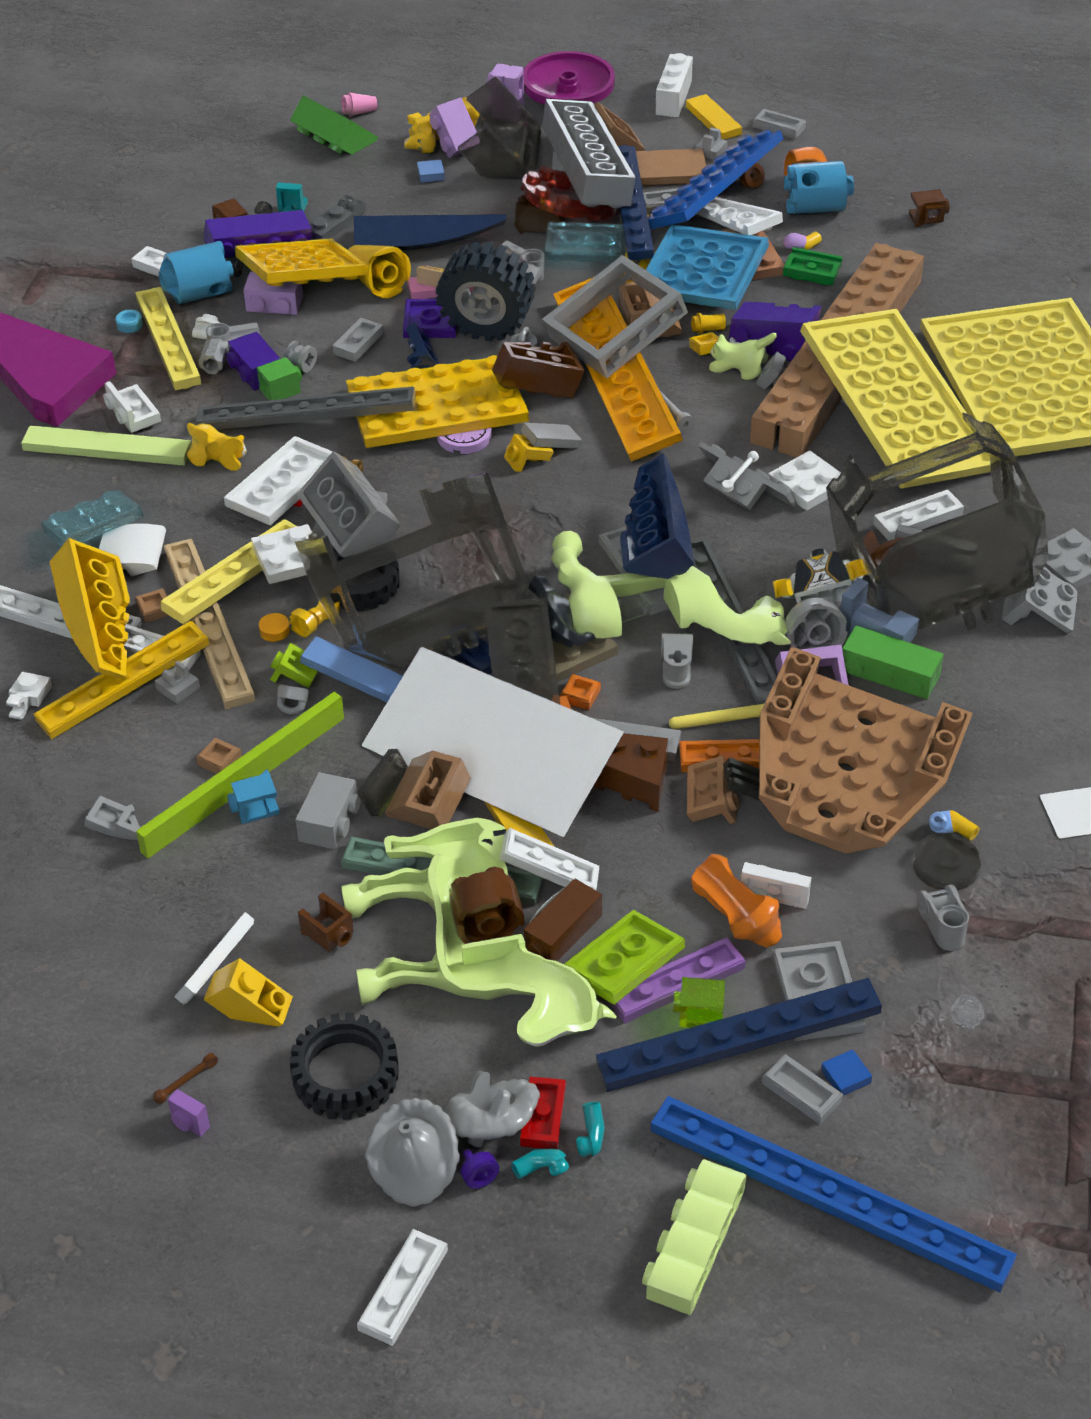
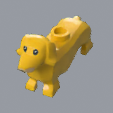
M467 96L462 98L475 127L481 112ZM419 112L407 115L408 123L413 125L409 129L410 137L404 141L405 149L420 150L423 154L434 152L436 140L440 138L437 131L431 126L430 113L426 116H422Z

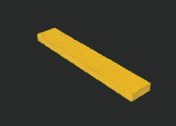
M191 620L128 657L126 677L123 680L101 673L34 713L35 721L53 739L162 674L165 669L175 666V662H182L210 645L209 639Z

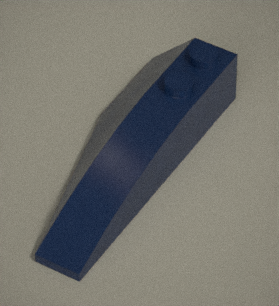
M506 214L353 216L354 245L394 246L400 250L440 246L480 235L504 225Z
M662 453L638 469L633 487L636 494L629 502L632 511L625 517L624 523L627 525V530L621 532L620 543L623 569L626 572L670 579L675 575H682L694 565L690 532L680 494L667 457Z

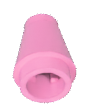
M348 92L347 95H343L341 98L342 112L351 117L376 111L377 99L375 96Z

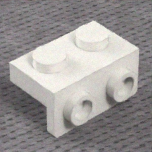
M110 381L104 383L106 394H103V398L107 408L114 410L118 422L125 424L131 433L161 422L159 411L137 384L117 391Z

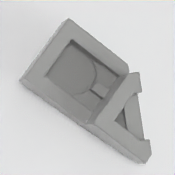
M99 796L86 816L84 827L94 831L138 841L136 831L141 828L135 817L133 804L126 807L103 796Z

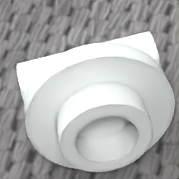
M203 314L202 317L196 318V324L192 331L193 338L207 340L206 329L211 324L220 323L218 317Z

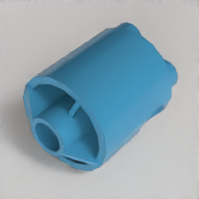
M827 161L788 165L787 175L784 176V190L789 191V199L786 201L787 213L799 215L844 211L847 204V196H852L854 193L853 176L846 175L844 163L842 161Z
M212 242L164 254L159 270V281L163 291L170 293L178 305L233 291L232 282L229 278L234 275L233 267L230 261H225V251L222 242Z

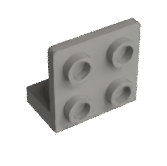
M1030 560L1007 580L1002 620L1009 625H1013L1020 618L1027 617L1032 610L1069 634L1074 628L1078 592L1071 584L1064 582L1047 568Z

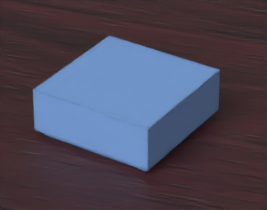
M441 160L417 162L420 182L445 180Z

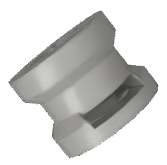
M294 340L286 348L284 357H287L294 366H298L300 371L307 373L315 365L317 350L309 345L304 347L301 342Z

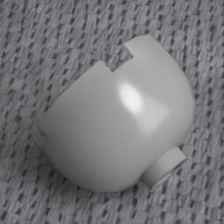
M808 598L798 602L791 608L786 617L787 632L785 635L791 641L790 647L801 650L834 645L842 646L847 639L848 632L846 631L847 621L845 616L836 605L823 598Z

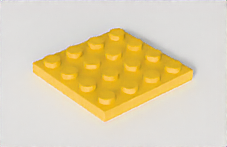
M332 238L235 246V256L270 286H282L284 282L291 281L295 284H306L309 280L315 279L321 282H331L333 278L338 277L346 280L358 279V276L365 275L367 264Z

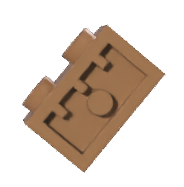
M723 755L688 766L687 816L692 822L723 814L729 824L737 822V810L740 808V802L737 792L727 788L723 764L727 760Z

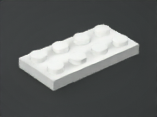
M294 436L224 497L225 506L267 525H272L300 499L297 493L332 451Z

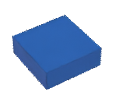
M853 1049L822 1062L821 1071L832 1087L841 1092L843 1096L871 1084V1073Z

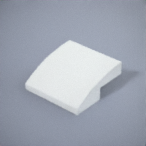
M124 524L105 528L99 549L119 556L122 569H126L131 577L157 569L166 529L164 526L155 524Z

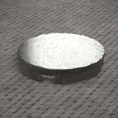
M946 833L945 836L937 837V834H932L922 839L914 850L913 869L917 877L927 886L937 890H943L946 885L950 884L954 885L957 890L965 889L975 882L980 873L981 860L976 846L959 835Z

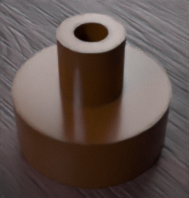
M755 163L739 177L740 182L746 188L761 186L765 179L763 167Z

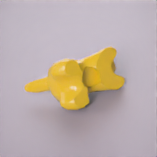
M187 424L188 432L192 436V445L187 452V457L193 465L198 467L204 466L207 461L215 460L231 471H238L241 468V463L238 459L245 456L247 452L243 442V435L230 437L218 432L216 428L209 424Z

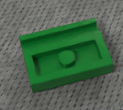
M793 247L792 253H790L784 265L783 276L791 277L795 280H806L821 285L833 286L839 273V268L842 266L843 257Z

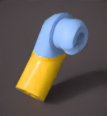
M952 810L934 812L929 818L930 828L939 834L958 832L972 841L980 830L979 826Z

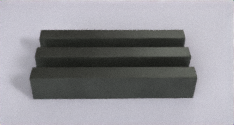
M729 757L723 764L727 788L761 801L759 799V769Z

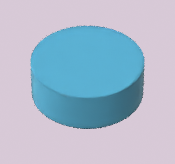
M124 310L117 314L115 318L117 329L124 333L136 332L143 326L142 315L136 310Z

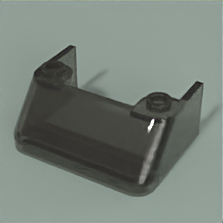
M495 76L467 97L466 100L482 116V125L480 131L459 145L457 149L482 177L528 179L536 173L541 128L536 119Z

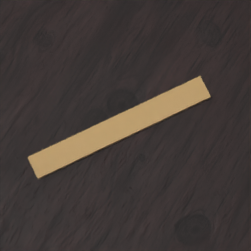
M192 539L164 545V552L178 589L205 572ZM215 602L190 620L209 639L210 645L203 648L202 651L226 710L255 702V695L218 602Z

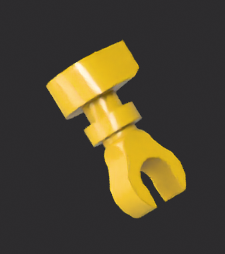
M325 596L319 600L316 607L308 611L297 608L289 616V624L292 625L291 630L301 637L309 636L317 630L318 625L323 620L339 615L340 602L330 606V596Z

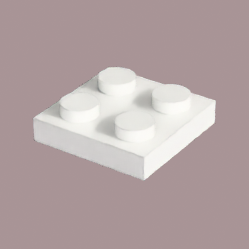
M808 451L768 473L770 481L774 483L781 481L792 489L791 495L797 502L796 504L806 511L848 488L849 484L848 477L812 451Z
M308 524L251 538L252 548L269 584L327 570L326 560Z

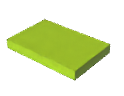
M632 910L565 962L564 965L574 968L578 974L589 982L595 990V994L615 1005L685 948V939L641 913Z

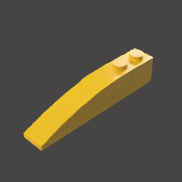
M68 538L49 561L64 621L73 641L96 672L123 680L126 677L127 650L124 649V644L128 641V632L125 631V625L129 622V614L126 613V607L130 603V597L120 558L114 554Z

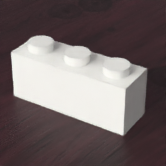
M682 53L669 55L656 89V115L679 117L692 82L693 56H686Z

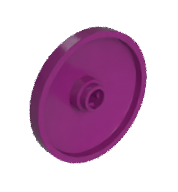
M579 51L548 53L533 59L523 69L524 92L531 99L544 105L546 99L590 101L595 104L597 101L600 102L608 97L613 91L615 72L606 60L590 53Z

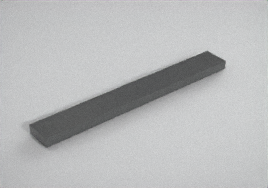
M411 386L200 407L195 425L204 423L213 426L216 430L414 411L416 392L415 388Z
M707 538L692 540L693 566L710 577L718 594L735 613L743 614L744 611ZM720 635L753 704H764L777 676L761 645L741 643Z

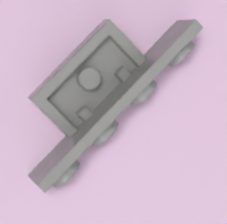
M702 441L699 443L698 447L706 458L715 462V465L703 480L706 486L749 511L764 491L792 507L796 505L797 502L791 495L792 489L781 481L777 483L770 481V477L758 468L755 471L747 468L734 482L732 491H723L722 482L729 480L742 466L744 461L737 456L733 458L726 456V452L716 444L709 446Z

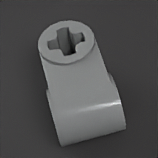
M662 633L661 661H663V683L672 689L687 687L691 679L690 664L693 658V634Z
M952 884L946 885L943 890L929 893L925 890L919 891L917 893L918 909L921 917L926 921L936 944L948 951L961 949L966 941L969 914L965 910L955 886Z

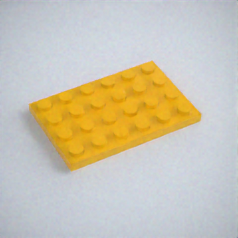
M496 355L484 359H467L458 363L437 364L434 367L411 368L402 372H385L381 375L359 376L346 380L348 393L411 386L415 388L414 411L355 416L366 448L529 422V412L518 388L507 389L499 385L492 372L497 359Z

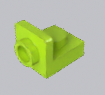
M290 643L284 653L278 651L270 667L275 671L270 680L276 682L280 674H283L309 688L317 670L301 664V655L305 650Z

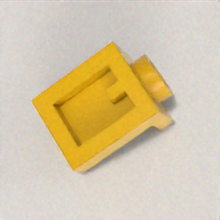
M513 434L506 448L504 458L515 472H521L526 460L533 462L538 460L550 461L554 451L551 447H534L523 434Z

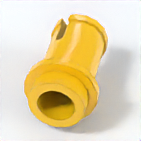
M697 313L696 316L691 318L692 331L698 334H702L703 331H724L726 327L725 314L702 315Z

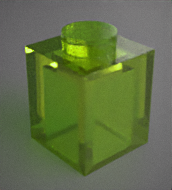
M682 977L681 991H674L673 1012L680 1013L679 1027L692 1028L723 1019L725 980Z

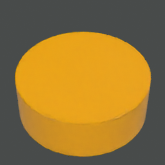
M280 613L265 615L259 621L260 636L270 642L285 639L290 633L288 618Z

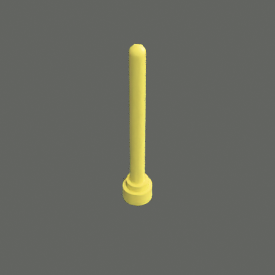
M764 704L672 717L669 720V726L672 729H682L760 717Z

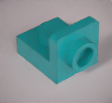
M278 182L275 187L278 212L304 211L308 204V199L303 197L302 184Z

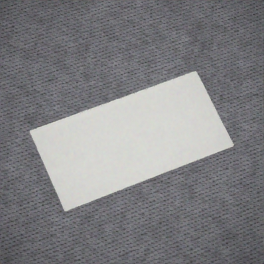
M421 647L362 743V746L407 767L413 758L432 750L461 758L471 777L464 793L564 837L624 732Z

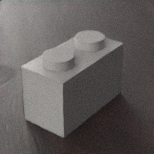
M318 772L295 819L299 842L336 850L341 837L345 838L348 834L352 814H356L360 807L361 795L357 794L356 780Z

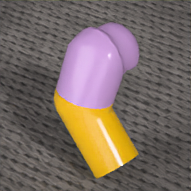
M813 232L808 236L790 233L784 237L783 244L787 249L796 247L809 250L821 243L822 238L818 232Z

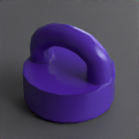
M471 1149L463 1151V1157L466 1161L460 1169V1174L467 1186L472 1189H478L490 1184L498 1175L500 1168L494 1156L489 1152L475 1154Z

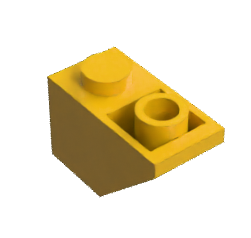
M239 958L214 972L204 1001L230 1019L279 1027L285 1021L293 996Z

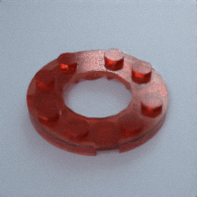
M542 166L540 170L529 171L523 177L520 189L525 191L524 197L532 204L548 212L572 219L574 217H587L588 221L607 220L614 217L617 213L618 208H612L608 205L588 207L582 204L580 200H573L569 196L558 195L552 192L550 188L553 189V187L564 190L570 189V186L573 187L565 171L553 170L550 167Z

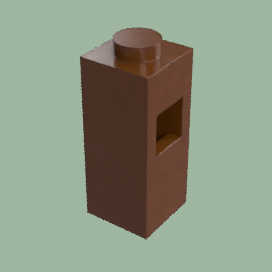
M574 878L524 928V941L527 951L548 960L558 961L602 916V894Z

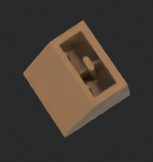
M634 282L624 283L619 287V311L627 327L660 301V299ZM679 321L659 337L682 334Z
M433 750L413 758L385 811V815L427 829H433L442 824L449 823L471 779L462 759Z

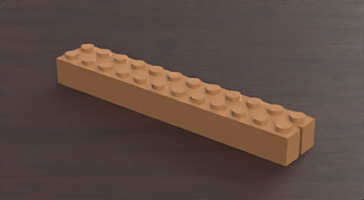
M875 243L821 320L897 309L900 313L921 283L924 256L913 251L897 249L887 244ZM805 341L753 414L751 419V444L773 450L775 448L778 425L780 426L778 452L799 457L806 453L842 400V396L807 341Z

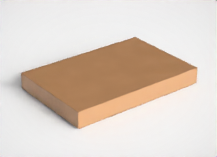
M703 148L636 151L642 186L689 184V179L701 174V170L706 167Z

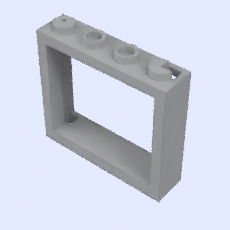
M621 255L542 320L551 339L560 345L561 342H568L577 358L605 378H608L686 315L688 311L681 293ZM629 279L660 299V301L599 350L568 329Z

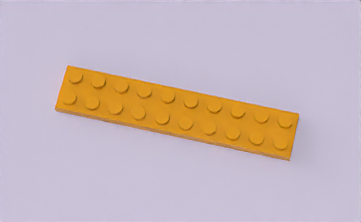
M593 278L554 293L553 296L557 306ZM610 294L568 329L599 350L623 331L627 325ZM640 352L608 378H605L585 363L631 462L683 441L681 432Z

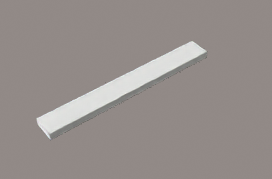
M0 585L1 617L73 639L64 621L59 603ZM126 624L125 631H130L132 635L124 644V649L127 650V656L130 657L164 636ZM198 651L181 663L190 670L201 655V652Z

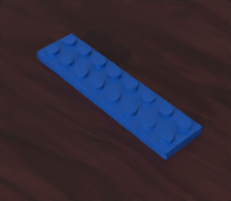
M765 130L758 133L755 137L745 135L739 138L736 145L728 147L725 150L726 153L716 157L713 160V164L704 167L701 170V174L689 179L690 183L677 189L676 195L665 199L664 205L651 211L652 215L648 217L650 230L685 222L692 218L784 139L781 130L775 132Z

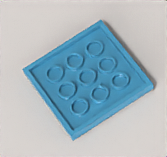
M672 224L646 271L681 293L684 302L736 310L769 247V241L766 237Z

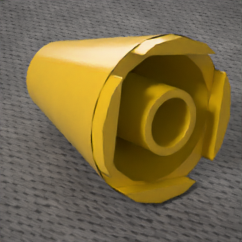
M354 245L348 249L349 252L367 264L365 275L358 276V279L374 295L381 298H392L401 293L403 290L401 287L405 281H409L411 265L409 257L399 248L394 246Z

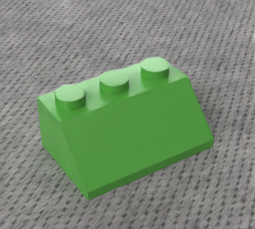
M304 95L290 119L291 122L298 125L297 131L308 137L311 133L314 134L312 139L323 145L329 142V148L339 154L344 150L352 155L376 142L378 136L355 122Z

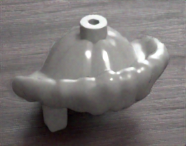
M477 1071L470 1089L452 1097L442 1108V1111L449 1115L450 1123L455 1127L456 1134L459 1137H468L469 1144L482 1147L484 1140L513 1136L517 1131L521 1130L532 1117L533 1110L536 1108L540 1097V1092L535 1084L529 1083L525 1079L502 1080L490 1085V1074L484 1071Z
M418 1098L412 1100L403 1099L398 1104L391 1105L388 1111L383 1112L380 1115L379 1121L372 1128V1133L367 1142L368 1147L365 1151L368 1169L373 1180L382 1187L383 1192L390 1196L394 1202L411 1207L421 1204L427 1205L443 1193L444 1188L452 1181L460 1156L458 1153L456 1130L450 1123L449 1115L443 1112L439 1105H433L430 1100H420Z

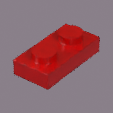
M530 1076L529 1083L537 1086L540 1097L536 1108L533 1110L532 1117L521 1129L520 1147L558 1149L566 1080Z

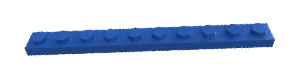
M667 1096L651 1122L650 1131L735 1171L744 1173L750 1178L1001 1293L1015 1263L1017 1254L670 1096Z

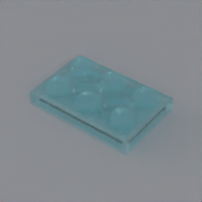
M548 222L545 260L558 262L563 260L580 262L603 261L612 263L622 255L623 226L622 224Z
M111 490L103 493L102 497L96 500L80 502L69 511L53 513L49 516V519L41 521L44 533L62 547L68 538L82 543L144 517L140 505L120 490Z

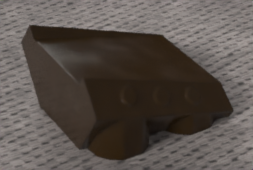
M521 195L518 197V202H516L514 225L521 235L524 231L554 233L557 236L564 228L569 200L567 197Z

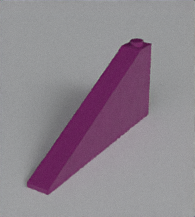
M0 312V379L35 419L58 427L116 374L112 351Z

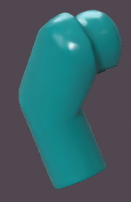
M599 1101L582 1104L587 1136H580L576 1139L577 1151L582 1157L590 1154L594 1157L601 1152L605 1126Z
M535 1149L511 1162V1168L515 1176L521 1179L548 1166L552 1176H558L569 1169V1164L564 1158L566 1154L560 1149Z

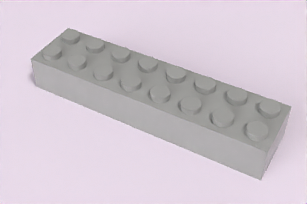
M546 99L542 127L581 203L588 207L608 205L612 208H622L623 206H631L636 177L594 104L590 101Z

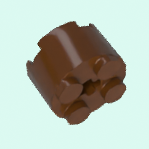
M490 867L485 872L474 873L468 877H458L452 882V891L449 895L450 908L457 935L463 943L467 944L468 940L479 942L513 936V931L519 925L523 927L525 924L524 912L516 884L510 876L504 873L503 868Z

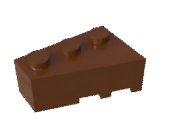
M503 342L492 368V372L499 385L507 389H524L534 394L538 392L546 393L556 398H561L562 396L573 398L585 370L568 342H561L560 347H550L551 344L549 342H542L541 347H531L532 344L530 342Z
M623 733L593 787L602 791L605 788L621 793L623 799L632 801L633 798L650 804L649 809L659 812L667 769L668 738Z

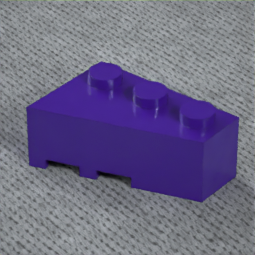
M744 301L731 319L729 340L732 337L735 339V342L742 343L748 340H759L771 333H776L777 337L773 343L765 346L766 353L774 355L778 352L786 357L785 360L791 362L806 341L800 332L803 323L819 321L821 306L814 305L812 308H800L798 304H790L789 307L775 306V303Z

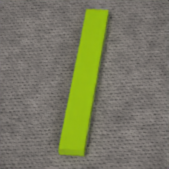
M336 692L331 693L139 828L136 833L140 852L149 859L228 802L227 794L233 793L231 783L259 776L265 770L271 772L344 719L342 697Z

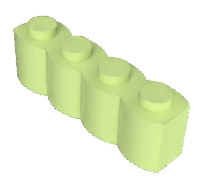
M705 1159L702 1160L698 1169L692 1168L685 1184V1190L688 1193L684 1200L677 1199L672 1211L671 1221H674V1224L670 1231L664 1229L657 1245V1252L660 1255L655 1263L650 1261L645 1269L642 1284L647 1286L646 1299L688 1315L692 1314L704 1283L713 1267L717 1253L725 1239L731 1220L742 1199L745 1190L746 1174Z

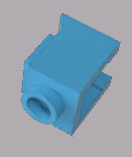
M265 770L259 776L231 783L233 793L227 794L228 804L231 813H238L241 824L280 814L275 800L277 792L268 770Z

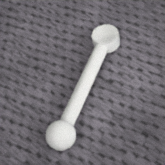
M756 451L749 452L748 459L729 480L722 482L723 491H732L734 482L752 462L758 460L759 455Z

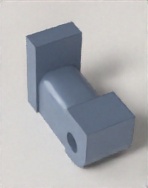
M857 578L842 594L840 611L847 621V637L850 636L855 626L909 643L916 637L919 624L918 618L901 610H898L892 616L866 604L868 582Z

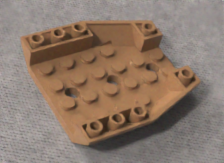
M791 646L760 713L759 799L785 831L847 854L885 846L946 785L973 713L942 702L936 717L919 712L817 674L821 657ZM865 718L873 724L864 725L858 719ZM839 764H849L854 768V770H843L839 766ZM819 811H830L835 817L825 818L819 814Z

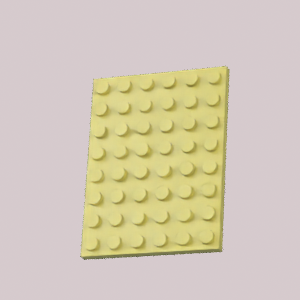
M1072 298L921 319L920 329L968 416L997 459L1091 445V328Z

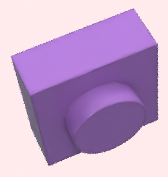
M176 1089L168 1098L172 1122L180 1130L185 1132L190 1130L202 1137L210 1128L206 1106Z

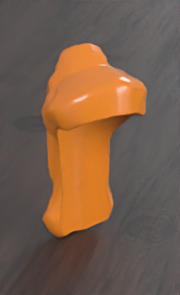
M711 854L704 863L696 868L691 877L693 891L706 898L728 918L729 930L734 938L753 941L765 948L772 947L781 940L782 932L781 921L778 917V899L768 895L754 894L743 882L734 876L729 867L728 858L719 854Z

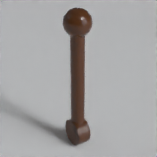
M213 1053L207 1054L203 1058L202 1063L164 1090H156L153 1093V1100L158 1104L164 1103L170 1093L205 1068L210 1069L214 1067L218 1062V1058Z

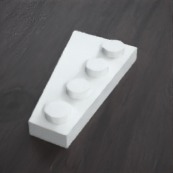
M715 197L696 213L745 235H753L760 231L771 230L772 226L783 222L782 212Z

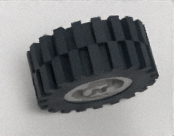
M477 241L472 242L470 248L465 244L460 247L459 251L456 250L452 254L438 281L435 294H438L436 298L437 306H442L440 313L442 317H450L447 323L451 327L457 324L460 327L459 333L465 335L468 331L473 333L472 339H479L480 336H484L485 341L491 342L494 336L497 337L498 341L504 340L507 334L511 337L516 333L517 328L520 329L534 299L536 284H532L534 280L533 273H526L529 266L525 260L521 263L517 261L519 255L513 251L509 255L505 252L507 247L501 244L498 249L493 248V242L486 241L484 247H481L480 242ZM470 287H474L472 294L469 291ZM497 298L499 304L493 305L495 299Z

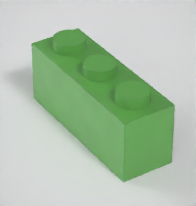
M859 626L854 627L842 648L846 673L927 700L941 674L944 653Z

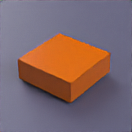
M572 674L560 697L567 696L570 705L590 710L601 691V682Z

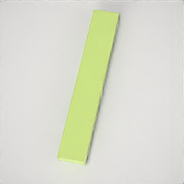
M29 426L21 443L23 451L183 466L188 459L187 452L191 448V440Z

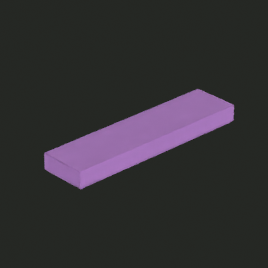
M728 937L660 967L615 1005L610 1004L625 1024L745 969L746 961Z

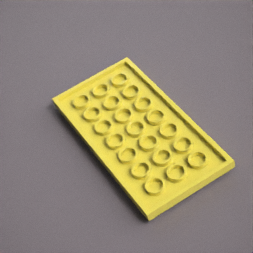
M897 309L803 323L800 332L900 489L997 471L1000 465L999 460Z

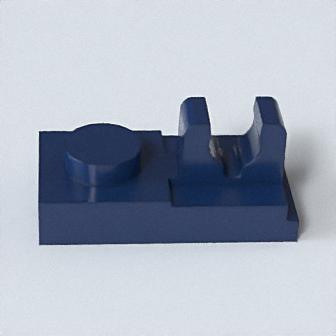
M415 322L408 326L406 330L410 339L407 342L414 351V353L407 357V361L412 365L410 368L421 369L434 367L439 364L426 334Z

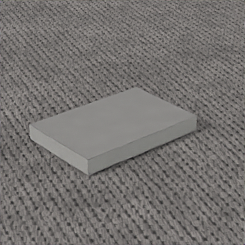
M841 941L772 949L771 957L783 1001L853 982ZM860 1019L794 1038V1041L865 1032V1021Z

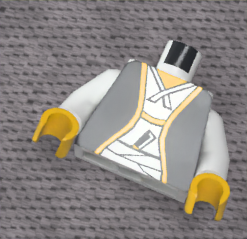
M815 549L811 552L810 558L797 562L796 573L792 574L790 578L773 581L775 598L781 596L789 599L796 598L797 603L808 598H823L832 602L836 607L841 606L842 594L852 585V582L854 583L857 578L862 579L864 575H868L862 558L854 561L842 560L839 552L827 553L824 549Z

